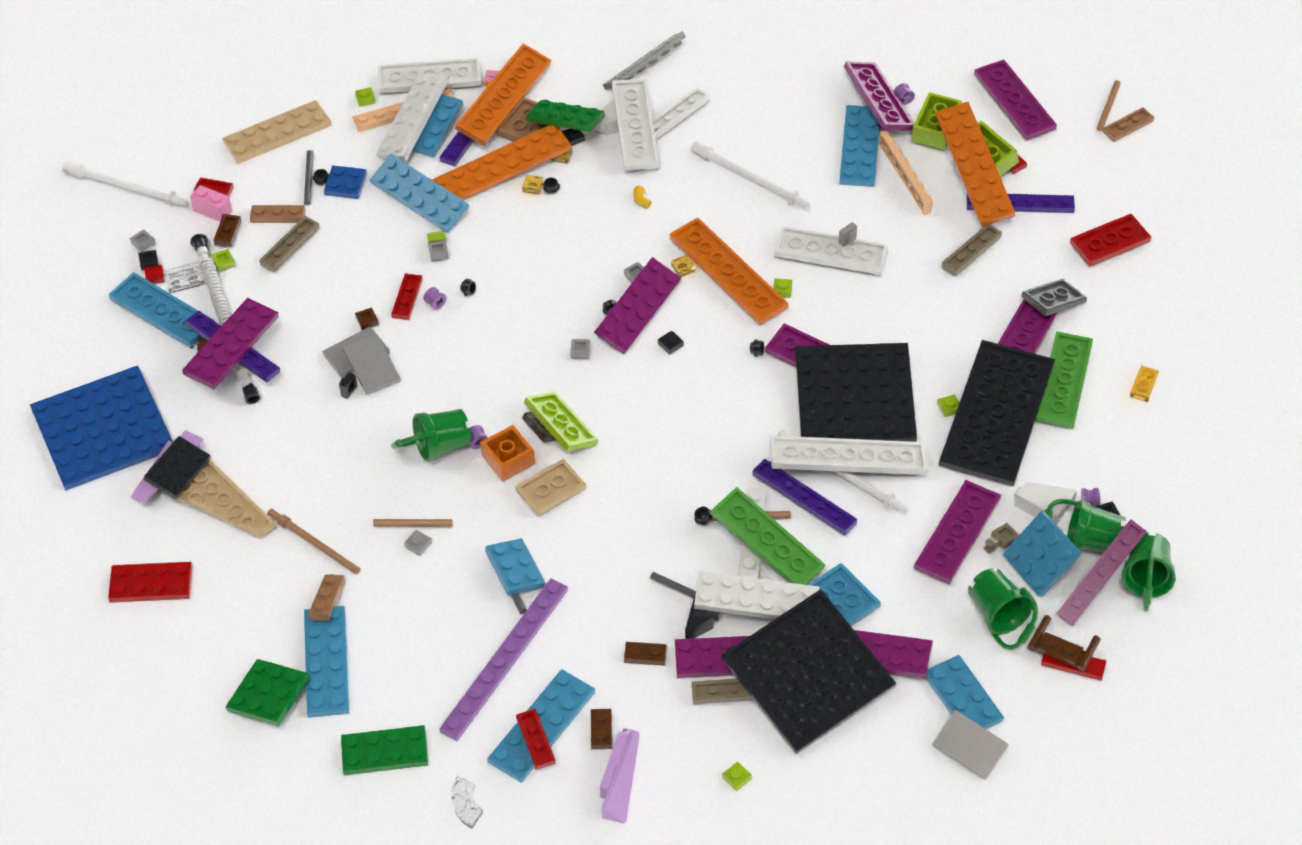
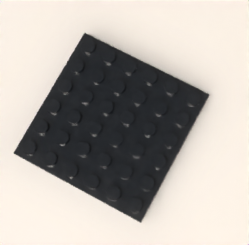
M908 342L795 346L801 437L917 442Z
M821 589L721 655V659L795 754L810 746L893 689L897 684Z

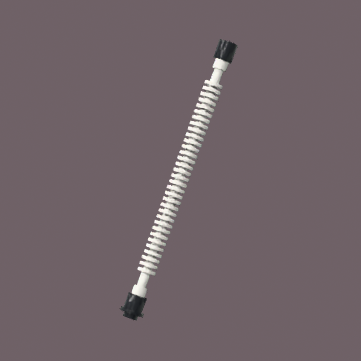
M195 234L191 237L190 244L201 259L199 265L219 324L222 326L232 315L214 261L208 257V238L205 234ZM238 363L234 369L237 377L243 380L242 391L247 404H255L260 400V395L257 387L254 386L252 379H250L252 372Z

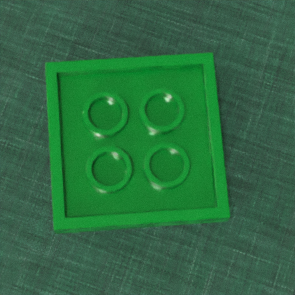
M256 659L225 707L228 712L279 727L309 681L310 676L307 672Z

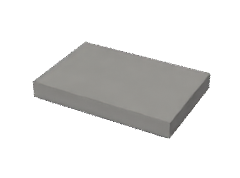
M370 326L323 350V356L338 375L344 378L349 372L354 373L343 352V346L372 336L376 332ZM381 340L386 352L390 354L389 348Z
M378 334L343 346V352L366 395L400 382L401 378Z
M955 710L932 743V746L986 780L1009 744Z

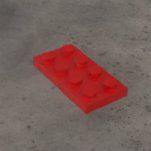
M1130 213L1071 237L1070 244L1090 267L1151 242L1152 236Z
M192 561L112 565L108 593L109 603L190 599Z

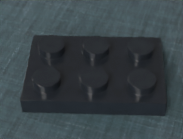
M178 436L144 475V480L177 500L210 461L211 455Z

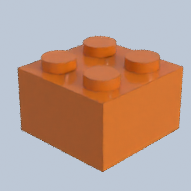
M514 425L480 442L482 457L501 481L535 464L534 449Z

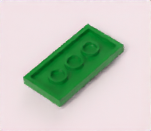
M544 99L540 100L531 109L526 118L529 122L591 132L604 118V111L597 108L568 105L564 102L557 103Z
M425 725L341 735L344 776L428 766Z

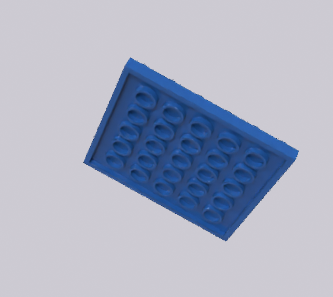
M138 365L29 404L65 491L158 457L168 440L173 442Z

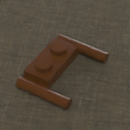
M1044 615L1027 648L1076 667L1079 671H1085L1101 638L1094 635L1086 651H1084V647L1045 632L1051 617Z

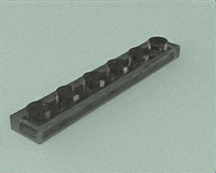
M683 31L672 35L602 84L605 90L612 89V81L632 79L634 77L633 74L645 70V66L648 63L649 65L658 61V56H664L670 52L669 49L671 47L675 48L682 44L681 40L686 35Z

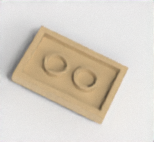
M564 459L515 486L516 492L537 516L586 489V483Z

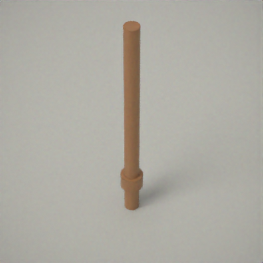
M273 508L268 510L267 515L275 519L281 527L288 528L357 575L360 572V567L293 523L291 518L285 514L281 515Z

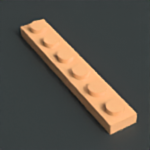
M450 88L442 92L443 95L455 98ZM403 102L352 116L358 133L392 123Z
M886 130L881 131L879 134V146L923 215L930 214L931 206L933 205L931 196L926 193L924 185L917 179L915 171L911 170L908 160L902 156L901 149L897 148L893 137Z

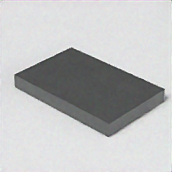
M1063 278L1022 291L1021 294L1024 300L1045 316L1072 308L1087 301V297Z

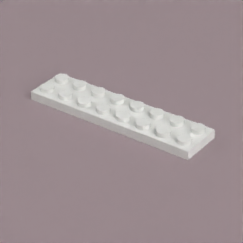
M770 436L772 469L927 475L928 472L924 442Z

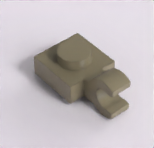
M1005 523L992 531L991 538L985 541L987 546L984 547V550L990 554L999 545L1005 549L1014 542L1019 534L1008 523Z

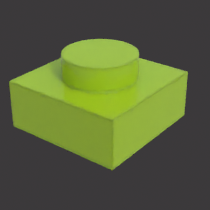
M371 87L355 90V97L359 107L376 103Z
M445 231L426 233L427 241H431V243L446 239Z
M229 249L211 254L218 271L235 266Z
M774 278L773 289L782 297L791 298L793 280Z
M955 394L937 399V405L944 418L956 414L960 402Z
M737 761L722 773V779L737 792L752 780V774Z

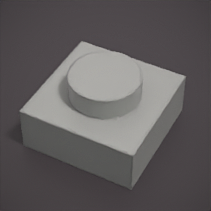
M854 222L839 230L838 243L843 247L848 243H852L857 238L858 226Z
M145 229L129 238L131 244L140 252L156 244L155 238Z
M446 240L428 243L431 261L449 258Z
M636 262L624 269V275L633 282L644 267L639 262Z
M572 339L570 357L589 359L590 339Z
M415 530L404 542V547L421 556L432 544V538Z

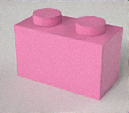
M199 185L190 196L194 212L220 222L223 214H231L233 212L229 196Z

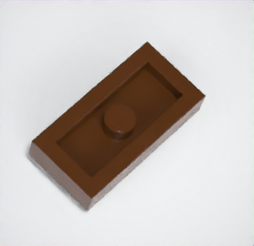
M223 214L213 239L214 245L232 247L242 221L241 216Z
M626 641L624 663L665 666L667 644Z
M611 708L591 709V750L612 749Z

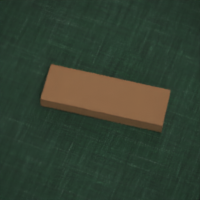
M1142 107L1104 127L1103 133L1115 142L1153 122L1154 116Z

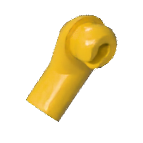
M636 186L633 189L634 202L648 209L652 201L644 197L645 189L643 186Z

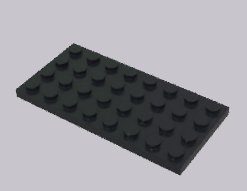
M981 340L943 448L939 466L1014 486L1055 364V359Z

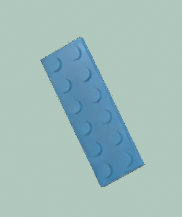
M846 105L839 185L875 187L880 124L868 106Z
M393 154L386 158L369 180L371 184L446 233L450 232L470 206L466 201Z
M135 272L108 294L110 300L189 348L202 338V336L186 326L185 321L196 313L197 309Z
M335 606L329 621L309 620L308 613L310 609H304L306 672L310 676L306 684L307 717L350 714L345 606Z
M563 669L557 673L528 708V710L536 708L550 747L553 746L595 694L594 687ZM516 723L489 755L487 761L492 766L522 783L535 767L519 725Z

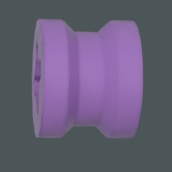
M907 83L899 84L894 89L902 105L911 103L915 98L914 92L910 90Z
M436 287L429 288L423 296V300L430 304L434 310L440 309L447 299L446 295L439 293Z
M474 425L470 427V446L473 449H480V442L488 437L484 434V429L481 425Z
M1095 487L1092 490L1082 488L1081 500L1089 502L1094 507L1100 505L1099 488Z

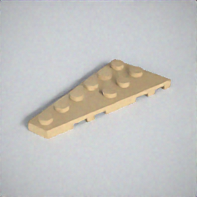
M211 460L177 498L259 538L276 527L275 522Z

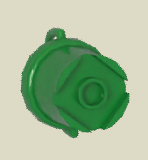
M461 408L430 414L426 412L415 413L412 418L414 436L401 440L398 439L392 442L391 447L397 449L416 444L424 461H434L442 454L471 444L470 427L467 428L465 423L468 421L467 416Z
M1057 499L1052 501L1047 509H1045L1047 515L1052 519V508L1055 505L1062 503L1075 506L1070 519L1067 537L1079 551L1087 550L1104 553L1124 528L1121 525V520L1126 521L1125 516L1093 507L1084 500Z
M1149 532L1144 534L1130 552L1122 571V580L1126 588L1136 596L1143 597L1144 612H1148L1151 598L1167 594L1173 588L1176 581L1175 567L1171 561V545L1166 537L1156 533V536L1149 535Z
M988 568L974 577L973 581L975 584L973 588L969 585L968 595L984 616V623L996 642L1004 649H1016L1021 644H1025L1035 629L1038 617L1037 603L1025 587L1017 588L1000 569L994 571L993 568ZM1033 610L1032 620L1027 624L1018 641L1012 645L1004 643L998 635L1016 630L1028 619Z

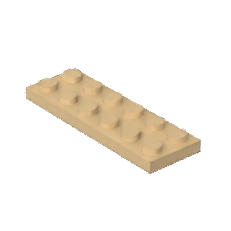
M314 100L225 136L222 140L236 163L239 164L332 126V123L317 100Z

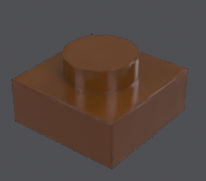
M372 307L355 312V318L361 330L379 325Z

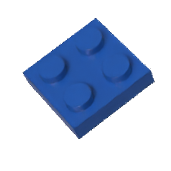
M332 165L324 188V195L359 199L367 176V170Z

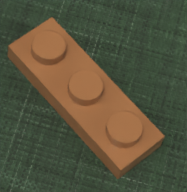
M252 205L250 222L298 223L305 216V205Z
M324 575L308 613L309 620H330L345 583L344 575Z

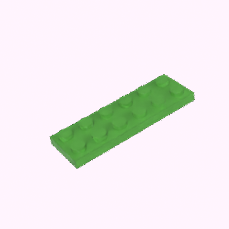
M1056 331L1050 358L1055 359V364L1036 421L1074 429L1093 338Z
M738 487L732 490L710 512L712 516L788 583L808 585L826 566Z

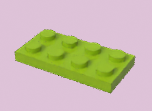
M555 391L525 398L523 403L566 451L595 446L599 439Z

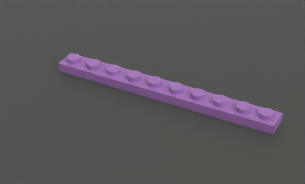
M552 578L549 579L439 728L440 733L458 742L568 592V586Z

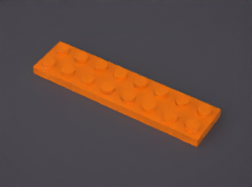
M523 43L457 122L455 129L485 146L521 98L525 97L550 66L552 60Z
M969 101L935 112L936 119L980 226L983 227L1014 217L1015 210Z
M548 125L432 180L465 200L572 150V146L559 127Z
M698 217L670 233V239L759 325L788 309L789 303Z

